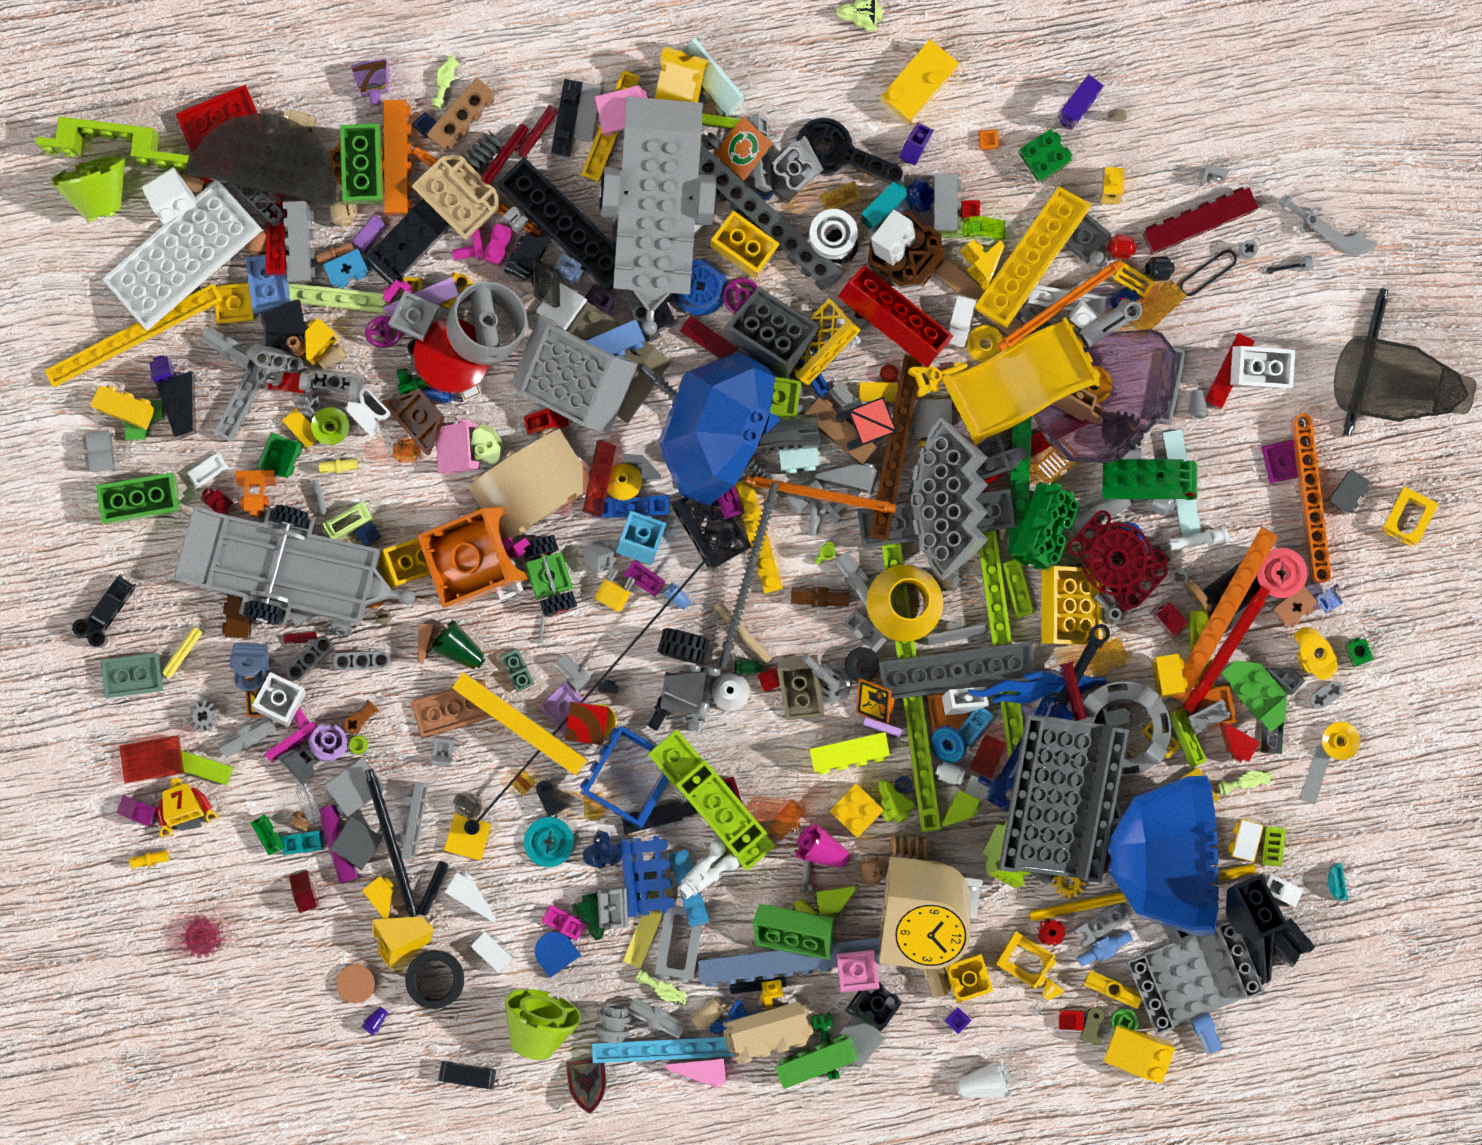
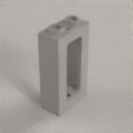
M674 905L673 908L667 909L668 913H665L655 974H659L658 978L670 980V976L678 977L677 981L689 983V979L693 980L702 925L692 927L685 969L668 968L666 962L674 916L677 914L686 915L684 907Z

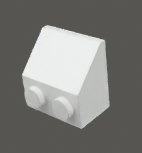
M174 167L141 185L153 211L163 224L196 206L195 195Z

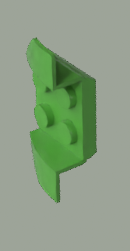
M1234 661L1221 672L1230 683V689L1258 721L1261 720L1270 732L1285 721L1286 693L1262 664Z

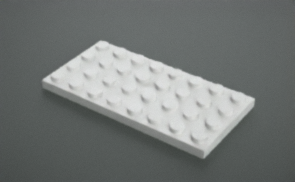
M218 179L195 197V207L164 224L102 279L146 331L262 231L261 227Z

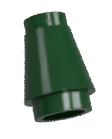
M746 658L735 660V674L742 677L762 673L763 662Z

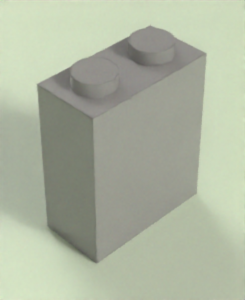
M361 758L325 785L327 788L325 793L331 801L335 799L338 803L336 808L342 816L346 814L347 817H350L372 801L365 770L371 769V767L364 758ZM378 778L381 791L383 793L387 789Z

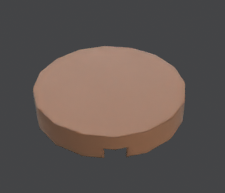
M358 964L350 965L344 968L338 975L336 982L337 991L347 1002L361 1003L369 999L373 994L375 977L371 970L365 966Z

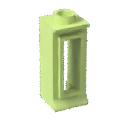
M362 501L323 523L325 528L322 531L327 538L339 540L369 521L374 520V518L369 513L366 504ZM357 510L359 511L361 519L335 533L331 526L332 524Z

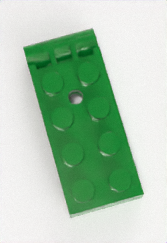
M1103 459V499L1194 500L1198 496V464L1195 461L1188 460L1184 462V459Z

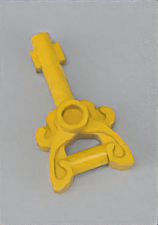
M958 362L954 363L953 367L940 371L937 367H932V364L928 368L923 365V367L910 368L908 373L912 377L915 376L919 387L917 397L920 398L930 391H939L942 376L968 370V365L966 362L962 364ZM922 374H924L928 379L927 386L925 384Z

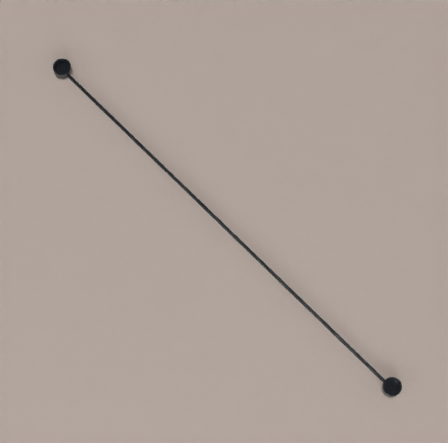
M724 528L719 532L720 542L579 703H583L718 547L722 543L729 544L733 541L734 533L731 529ZM568 716L552 733L553 735H555L560 730V728L567 722ZM537 750L477 820L471 819L465 823L464 830L467 834L475 835L480 831L479 821L540 753V750Z

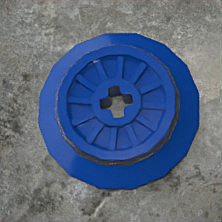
M705 259L692 260L690 295L673 294L676 303L685 312L696 316L708 315L717 311L724 304L723 292L728 284V280L724 271L715 263ZM698 282L699 284H705L704 291L701 289L696 290Z

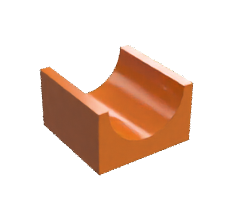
M502 507L483 508L417 535L443 608L461 606L527 580L526 573L514 566L503 547L499 533V520L504 515Z

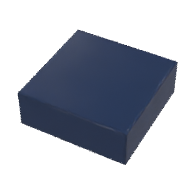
M424 112L412 126L427 139V133L437 122Z
M371 521L355 531L364 546H370L382 537Z

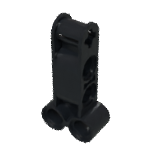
M122 574L117 576L86 620L78 619L72 625V630L76 635L88 637L89 644L96 648H103L107 645L108 636L105 631L136 589L137 585L131 584L124 579ZM82 623H85L87 626L84 633L78 631V627ZM97 634L102 635V641L99 644L94 643V637Z

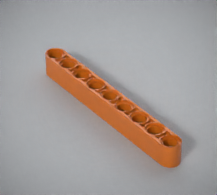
M1302 413L1293 418L1291 426L1310 578L1314 583L1321 584L1330 579L1331 568L1313 423L1308 414ZM1299 418L1305 420L1306 426L1304 428L1298 425ZM1301 437H1305L1308 440L1307 447L1301 445ZM1304 456L1310 458L1309 466L1303 463L1302 459ZM1306 475L1312 477L1313 482L1311 485L1305 482ZM1308 494L1314 495L1315 502L1313 504L1308 502ZM1311 513H1315L1317 515L1316 523H1313L1310 520L1309 517ZM1313 532H1317L1320 535L1318 542L1312 539ZM1315 551H1320L1322 553V559L1320 561L1315 559ZM1318 570H1322L1324 572L1325 576L1323 580L1318 579Z

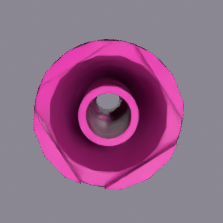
M812 823L813 826L808 825L805 827L797 840L799 848L798 850L795 849L796 857L804 861L836 868H843L848 865L850 861L849 851L815 823Z

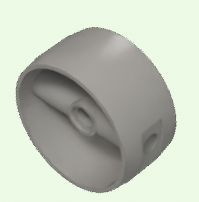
M495 282L475 283L458 295L449 310L446 322L448 340L453 349L470 362L481 365L501 362L515 351L524 336L527 324L526 310L520 298L508 287ZM470 300L477 343L464 333L457 317V307ZM493 303L506 311L515 328V341L503 347H500L496 326L498 318L494 313Z

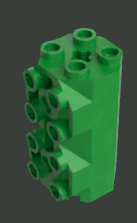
M1039 482L1036 486L1012 552V559L1022 565L1028 566V564L1034 565V569L1048 570L1051 564L1058 563L1066 542L1065 536L1061 533L1063 529H1068L1073 525L1077 514L1078 502L1074 500L1075 494L1073 492L1061 489L1062 486L1058 483L1051 482V485Z

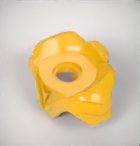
M1302 627L1294 633V638L1300 647L1296 657L1302 669L1307 673L1312 672L1320 680L1331 678L1336 673L1338 664L1329 642L1316 629L1310 627ZM1317 648H1322L1324 651L1320 658H1316L1314 655Z

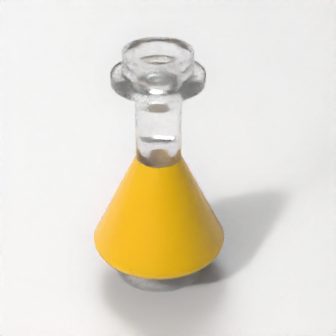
M1054 976L1050 979L1046 978L1042 997L1034 1007L1029 1006L1031 1007L1029 1011L1037 1018L1040 1015L1042 1016L1040 1012L1049 1000L1064 993L1062 988L1065 984Z

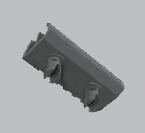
M817 413L780 417L779 422L770 431L761 435L754 454H760L761 451L769 453L771 450L779 452L781 449L789 451L791 448L798 450L801 447L804 449L820 448Z

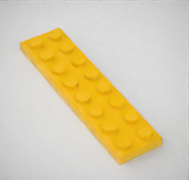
M1058 186L974 306L975 310L1007 328L1091 208V204Z

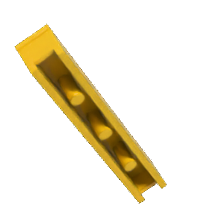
M461 672L460 677L452 687L455 691L575 776H578L585 765L589 763L588 759L470 675Z

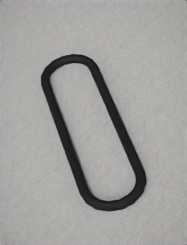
M1231 250L1220 252L1182 280L1180 284L1181 292L1186 296H1193L1236 264V254ZM1224 253H1231L1233 255L1234 262L1196 291L1186 293L1183 290L1185 281Z

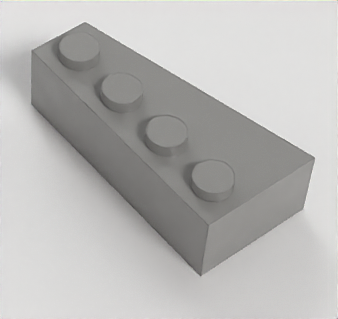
M306 201L283 202V209L287 211V217L284 218L285 231L288 232V236H285L286 251L289 253L286 254L287 281L289 284L313 283L312 278L316 277L315 266L312 267V259H315V248H312L311 240H315L314 229H311V221H314V211L311 210Z

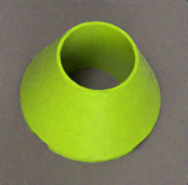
M519 989L510 992L509 996L505 999V1010L511 1048L517 1054L529 1059H549L579 1026L581 1014L578 1009L562 997H559L558 1000L548 996L549 992Z

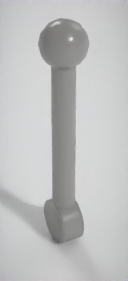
M543 611L541 617L539 637H537L536 639L537 643L542 644L544 642L543 630L545 617Z

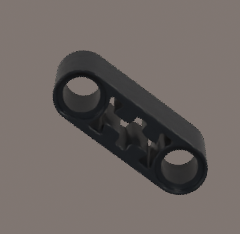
M441 1061L438 1081L494 1089L497 1070Z

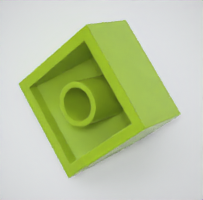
M957 790L940 825L948 826L972 818L973 815L977 816L981 805H979L980 800L961 790Z
M855 886L816 891L819 915L830 918L836 917L835 913H839L855 891Z

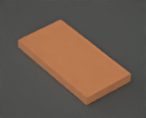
M485 680L478 681L487 688ZM454 689L411 701L421 738L492 718L491 715Z

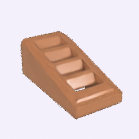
M434 624L418 625V662L420 664H424L435 629Z

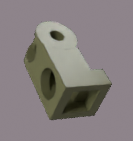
M1093 1007L1087 1011L1084 1020V1031H1081L1079 1040L1100 1045L1102 1038L1097 1037L1100 1023L1103 1022L1105 1017L1102 1009Z

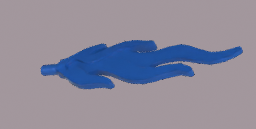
M1037 670L1023 675L1025 679H1035L1032 681L1004 680L987 689H968V692L977 697H987L1000 692L1016 691L1020 693L999 694L993 697L992 701L994 703L1000 701L1029 703L1042 698L1043 703L1056 701L1065 685L1063 675L1053 671ZM1083 674L1078 683L1080 694L1091 689L1092 686L1106 685V677L1091 678Z

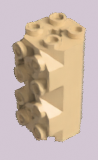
M793 1002L724 1022L723 1026L727 1027L726 1030H723L729 1053L734 1052L735 1056H732L733 1061L743 1064L752 1061V1057H768L771 1055L770 1051L772 1050L781 1053L788 1051L789 1046L798 1048L808 1045L807 1040H810V1035H813V1029L811 1024L807 1022L806 1016H808L806 1005H801L800 1002Z

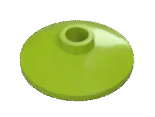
M323 408L314 415L311 422V431L315 439L320 443L336 445L347 437L349 420L345 413L337 408ZM329 424H332L334 426V429L332 431H329L327 429V426Z

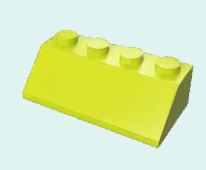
M886 732L809 749L813 770L818 772L819 775L830 773L829 769L836 767L837 771L849 769L848 765L856 763V767L867 765V760L875 759V763L885 761L886 756L890 755Z

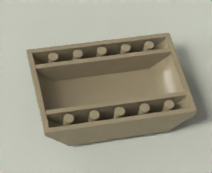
M586 302L566 331L587 341L617 328L621 324L594 305ZM647 342L643 344V348L636 351L628 350L625 352L626 355H624V357L638 363L617 414V417L627 424L654 387V382L640 368L646 364L658 376H662L671 363L667 357Z

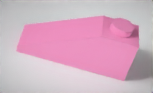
M724 1058L666 1063V1069L699 1082L711 1084V1087L723 1086L722 1083L726 1082Z

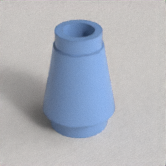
M672 582L663 592L665 598L669 600L680 586ZM683 590L671 601L683 610L691 603Z

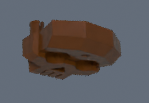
M909 210L901 214L913 222L917 240L914 241L912 246H908L905 249L902 259L897 264L892 266L875 255L870 239L868 265L887 275L888 280L899 289L909 286L924 287L944 262L945 256L942 247V235L931 226L925 227ZM914 259H921L916 266Z

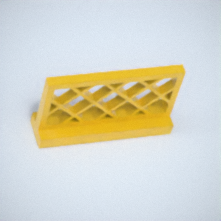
M830 298L809 318L813 322L820 321L819 340L817 343H811L805 352V356L802 357L801 360H805L804 366L800 370L796 366L793 370L796 377L807 385L861 331ZM831 305L833 307V316H825L826 310ZM837 319H844L846 321L840 328H836ZM825 320H832L831 329H824ZM824 333H831V338L827 342H823ZM818 346L817 353L814 356H810V348Z

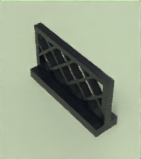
M686 497L677 500L671 505L702 560L713 550L711 546L715 548L718 544V534L722 529L723 522L732 525V532H736L738 535H734V538L741 540L744 545L739 550L731 548L732 542L729 543L728 547L720 545L718 548L727 550L726 557L719 561L715 551L705 562L709 571L716 569L723 563L750 549L748 542L733 518L724 519L723 515L722 518L711 515L713 506L720 507L719 503L714 501L711 504L709 514L698 511L700 503L697 504L696 511L688 509L685 502L689 499ZM697 514L708 517L706 527L697 524ZM710 518L721 521L719 530L708 528ZM707 531L717 533L715 543L707 541L705 538Z

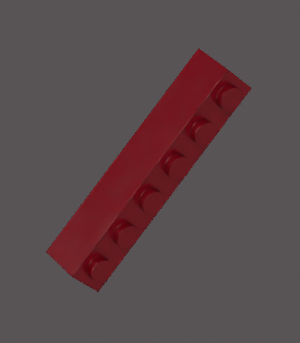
M1244 187L1238 188L1233 191L1234 194L1228 197L1226 194L1216 198V202L1211 204L1209 202L1202 203L1198 206L1199 209L1192 211L1188 209L1180 213L1181 216L1175 219L1174 216L1163 220L1164 223L1157 226L1155 223L1146 227V231L1142 235L1150 254H1156L1256 212L1259 208L1250 187L1244 189Z

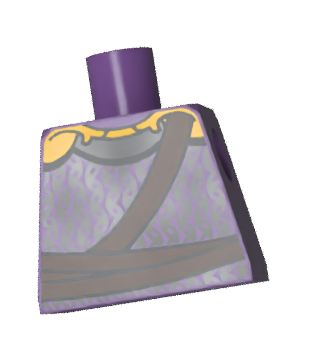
M387 59L352 64L351 69L361 96L369 97L371 106L381 105L380 95L388 93L389 65Z

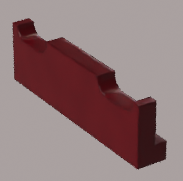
M317 631L284 634L285 644L287 642H294V644L307 643L308 640L317 639Z

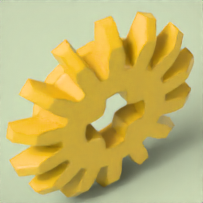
M1058 875L1057 878H1053V880H1056V884H1052V887H1058L1055 891L1056 894L1062 891V898H1064L1065 894H1068V899H1071L1072 893L1078 897L1077 891H1084L1080 886H1086V883L1075 877H1072L1074 884L1069 885V887H1066V882L1063 881L1064 878H1068L1067 876Z

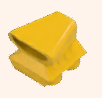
M975 954L960 959L952 965L944 967L957 1003L994 991L982 954Z

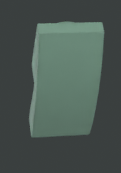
M518 648L501 655V659L517 692L535 684Z

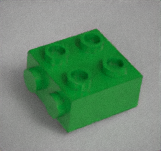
M1049 129L1018 151V154L1038 184L1072 162V153L1067 147H1063L1060 135L1056 131L1053 132L1052 129Z

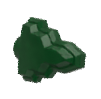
M597 893L581 896V902L571 904L574 914L579 915L581 922L587 925L588 931L595 941L603 938L605 928H599Z

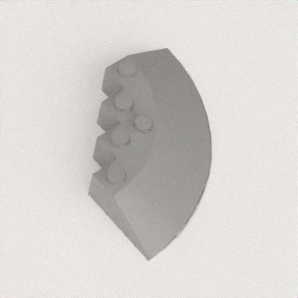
M940 417L929 432L928 439L919 452L920 457L918 464L915 465L912 478L914 482L911 506L913 507L914 520L912 521L915 534L918 535L920 542L919 546L925 553L932 570L943 581L974 556L988 540L976 527L988 513L976 500L988 485L976 471L988 457L974 443L944 418Z

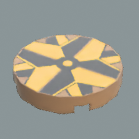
M1192 579L1183 583L1198 607L1206 614L1210 612L1212 605H1207V597Z

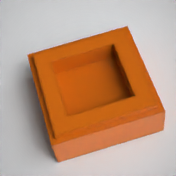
M998 129L978 131L980 151L999 149Z

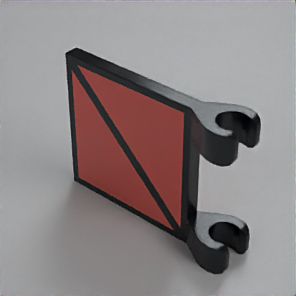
M884 396L836 414V420L839 423L851 418L859 438L847 443L849 451L897 433Z

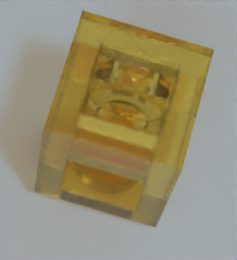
M594 793L603 799V793ZM583 795L584 817H589V821L600 820V816H604V807L597 804V810H591V804L595 802Z

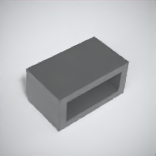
M1350 469L1327 502L1345 515L1349 512L1353 513L1359 505L1357 501L1360 496L1364 497L1368 493L1370 488L1367 486L1370 484V481L1353 469Z

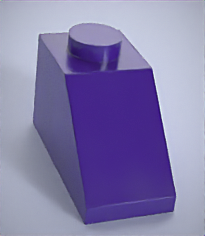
M917 122L898 158L916 166L934 130Z
M160 355L154 357V361L149 362L153 382L159 383L176 377L171 359L168 356Z

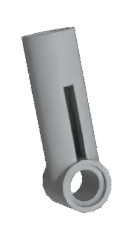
M1124 299L1116 308L1081 330L1079 336L1083 343L1090 348L1128 322L1139 319L1142 314V307L1137 302ZM1132 306V311L1128 314L1127 310Z
M1104 499L1087 510L1078 513L1070 530L1075 536L1097 511L1105 510L1112 517L1130 507L1131 502L1129 499ZM1101 513L1097 516L1098 523L1107 520L1105 514Z

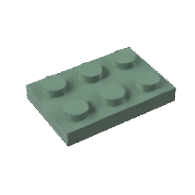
M159 653L101 660L105 698L164 691Z

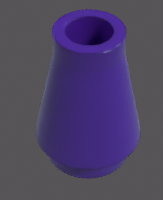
M379 1006L363 1020L364 1023L361 1027L373 1036L375 1033H378L388 1012Z

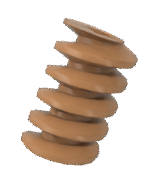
M892 834L889 855L892 853L893 857H897L899 853L901 858H904L908 854L909 859L916 855L917 860H920L921 856H923L924 861H927L930 839L927 843L926 838L922 837L919 842L918 836H915L913 841H911L910 835H907L905 840L902 835H899L896 840L895 834Z

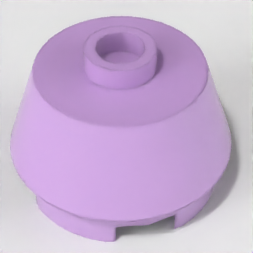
M322 724L311 733L309 747L317 759L323 762H331L344 754L347 749V738L340 727L336 725L324 726L325 724Z

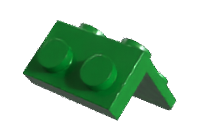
M270 432L256 468L274 470L276 476L288 478L294 472V463L302 452V443Z

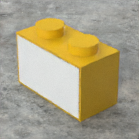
M1239 819L1238 822H1235L1232 833H1235L1233 841L1230 840L1227 849L1230 852L1229 856L1254 862L1264 825L1244 819Z

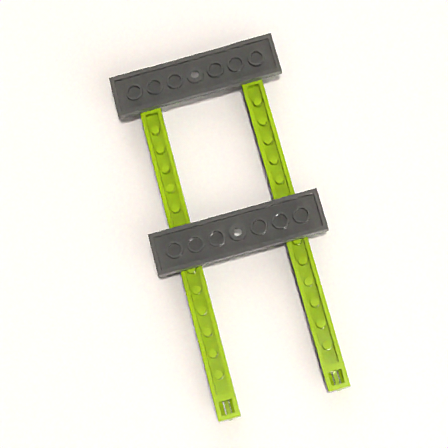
M1010 489L981 493L976 498L988 511L976 527L988 538L987 542L980 548L979 556L992 647L917 657L915 641L904 642L895 640L897 660L879 662L882 687L892 690L891 697H894V699L903 698L921 832L941 830L922 696L945 693L951 689L989 687L1004 680L1022 682L1035 680H1028L1023 676L1025 673L1036 671L1032 641L1012 644L996 530L1015 528ZM911 503L896 505L888 542L869 539L874 510H857L862 547L881 546L885 570L896 565H904L901 543L919 541L918 535L914 531L912 521L914 520ZM907 584L897 585L891 592V606L899 616L911 619ZM955 668H961L962 672L960 675L955 674ZM1005 691L999 694H1019V692ZM1000 701L1013 788L1024 730L1021 703Z

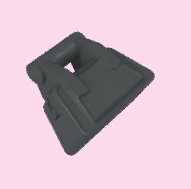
M307 743L302 745L300 749L289 750L278 758L302 785L310 779L314 772L313 766L320 761L315 757ZM304 752L312 760L309 763L302 757Z

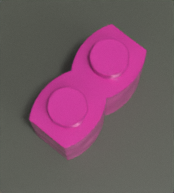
M498 223L494 226L491 232V242L485 250V260L488 264L500 267L504 263L506 249L512 240L510 227Z

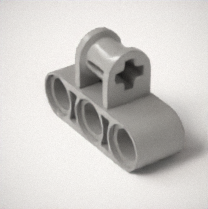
M259 344L251 345L247 350V357L259 367L256 378L260 384L266 382L271 383L273 386H278L284 372L298 373L303 368V360L299 356H295L290 350Z

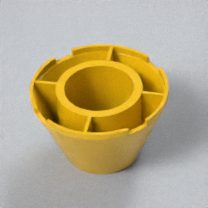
M896 565L881 572L872 582L866 599L867 613L872 624L884 636L896 641H914L930 633L939 622L943 611L942 592L936 580L927 571L913 565ZM908 584L920 591L924 606L917 618H903L893 610L890 596L895 586Z

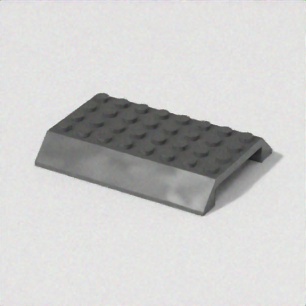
M1035 714L1026 715L998 870L1016 873L1017 871L1075 877L1084 881L1102 882L1128 740V729Z

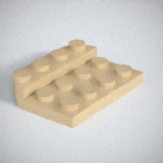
M443 156L412 185V188L465 241L492 215L494 216L499 207V198L495 188L490 184L483 183L481 181L482 176L462 156Z

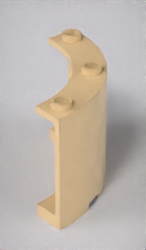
M551 429L541 435L542 438L518 452L516 450L511 451L506 455L507 459L485 474L480 473L472 478L474 482L468 488L482 509L502 507L504 515L499 520V533L502 541L507 537H510L512 540L518 538L540 519H545L556 512L559 507L564 504L568 505L583 497L596 487L560 429L553 432Z

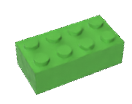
M379 123L340 125L342 200L344 204H383L382 146Z
M172 472L96 485L101 521L104 525L182 512L176 475Z
M759 904L753 920L755 944L757 946L827 960L831 959L836 944L834 918Z
M846 1034L835 1037L832 1040L833 1042L829 1044L828 1041L817 1044L814 1047L815 1049L811 1051L810 1048L803 1049L796 1054V1057L788 1055L781 1058L775 1069L783 1089L857 1061L860 1056L852 1036L846 1037Z

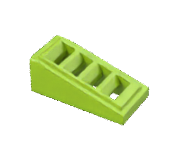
M1264 827L1262 865L1282 866L1285 828ZM1270 833H1277V834H1279V837H1269V836H1270ZM1269 841H1279L1278 845H1270ZM1268 848L1278 849V853L1268 852ZM1267 856L1277 857V861L1267 860Z

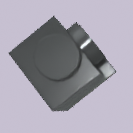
M1118 705L1110 707V712H1107V709L1101 710L1105 725L1117 726L1129 723V718H1132L1129 707L1121 708Z

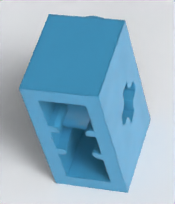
M358 249L323 264L334 288L338 287L339 289L349 285V281L354 279L358 281L365 278L366 274L369 273ZM346 266L349 268V274L344 272Z

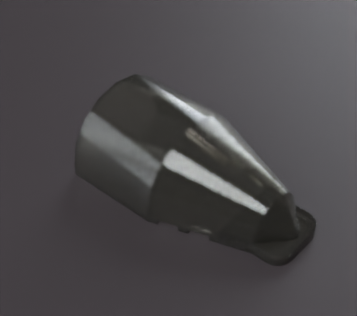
M1363 335L1355 336L1345 345L1339 356L1334 376V396L1338 406L1345 412L1396 422L1449 413L1466 414L1471 410L1477 386L1474 378L1459 374L1416 346Z

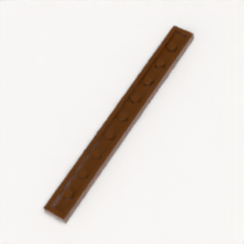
M904 355L892 416L897 433L888 437L876 500L888 501L891 504L896 503L918 390L915 376L912 377L908 370L913 367H922L918 360L909 355ZM874 510L869 539L888 542L893 519L892 512L884 513L883 511Z

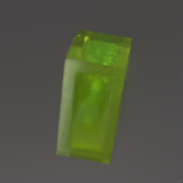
M984 216L963 218L962 230L964 238L974 240H1005L1004 220Z

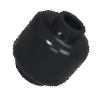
M1167 256L1151 257L1145 264V274L1152 281H1167L1175 271L1174 263Z

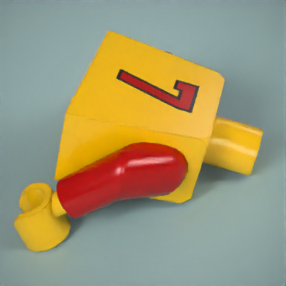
M173 778L169 781L171 789L162 792V798L156 809L159 826H162L160 836L163 838L165 837L164 829L168 830L169 836L173 834L171 826L204 816V812L207 814L206 820L211 823L208 818L210 814H214L216 819H218L217 813L211 810L212 806L206 795L195 787L191 788L188 783L182 785L180 778Z

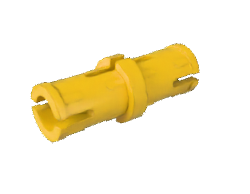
M167 849L152 853L149 851L140 856L129 857L131 869L143 866L152 867L153 864L170 861Z

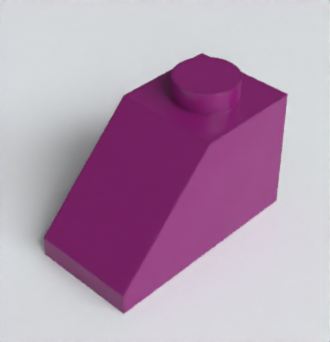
M123 795L116 813L138 823L153 826L157 817V807Z

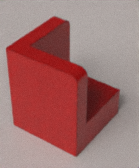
M1059 1010V1029L1084 1031V1011Z

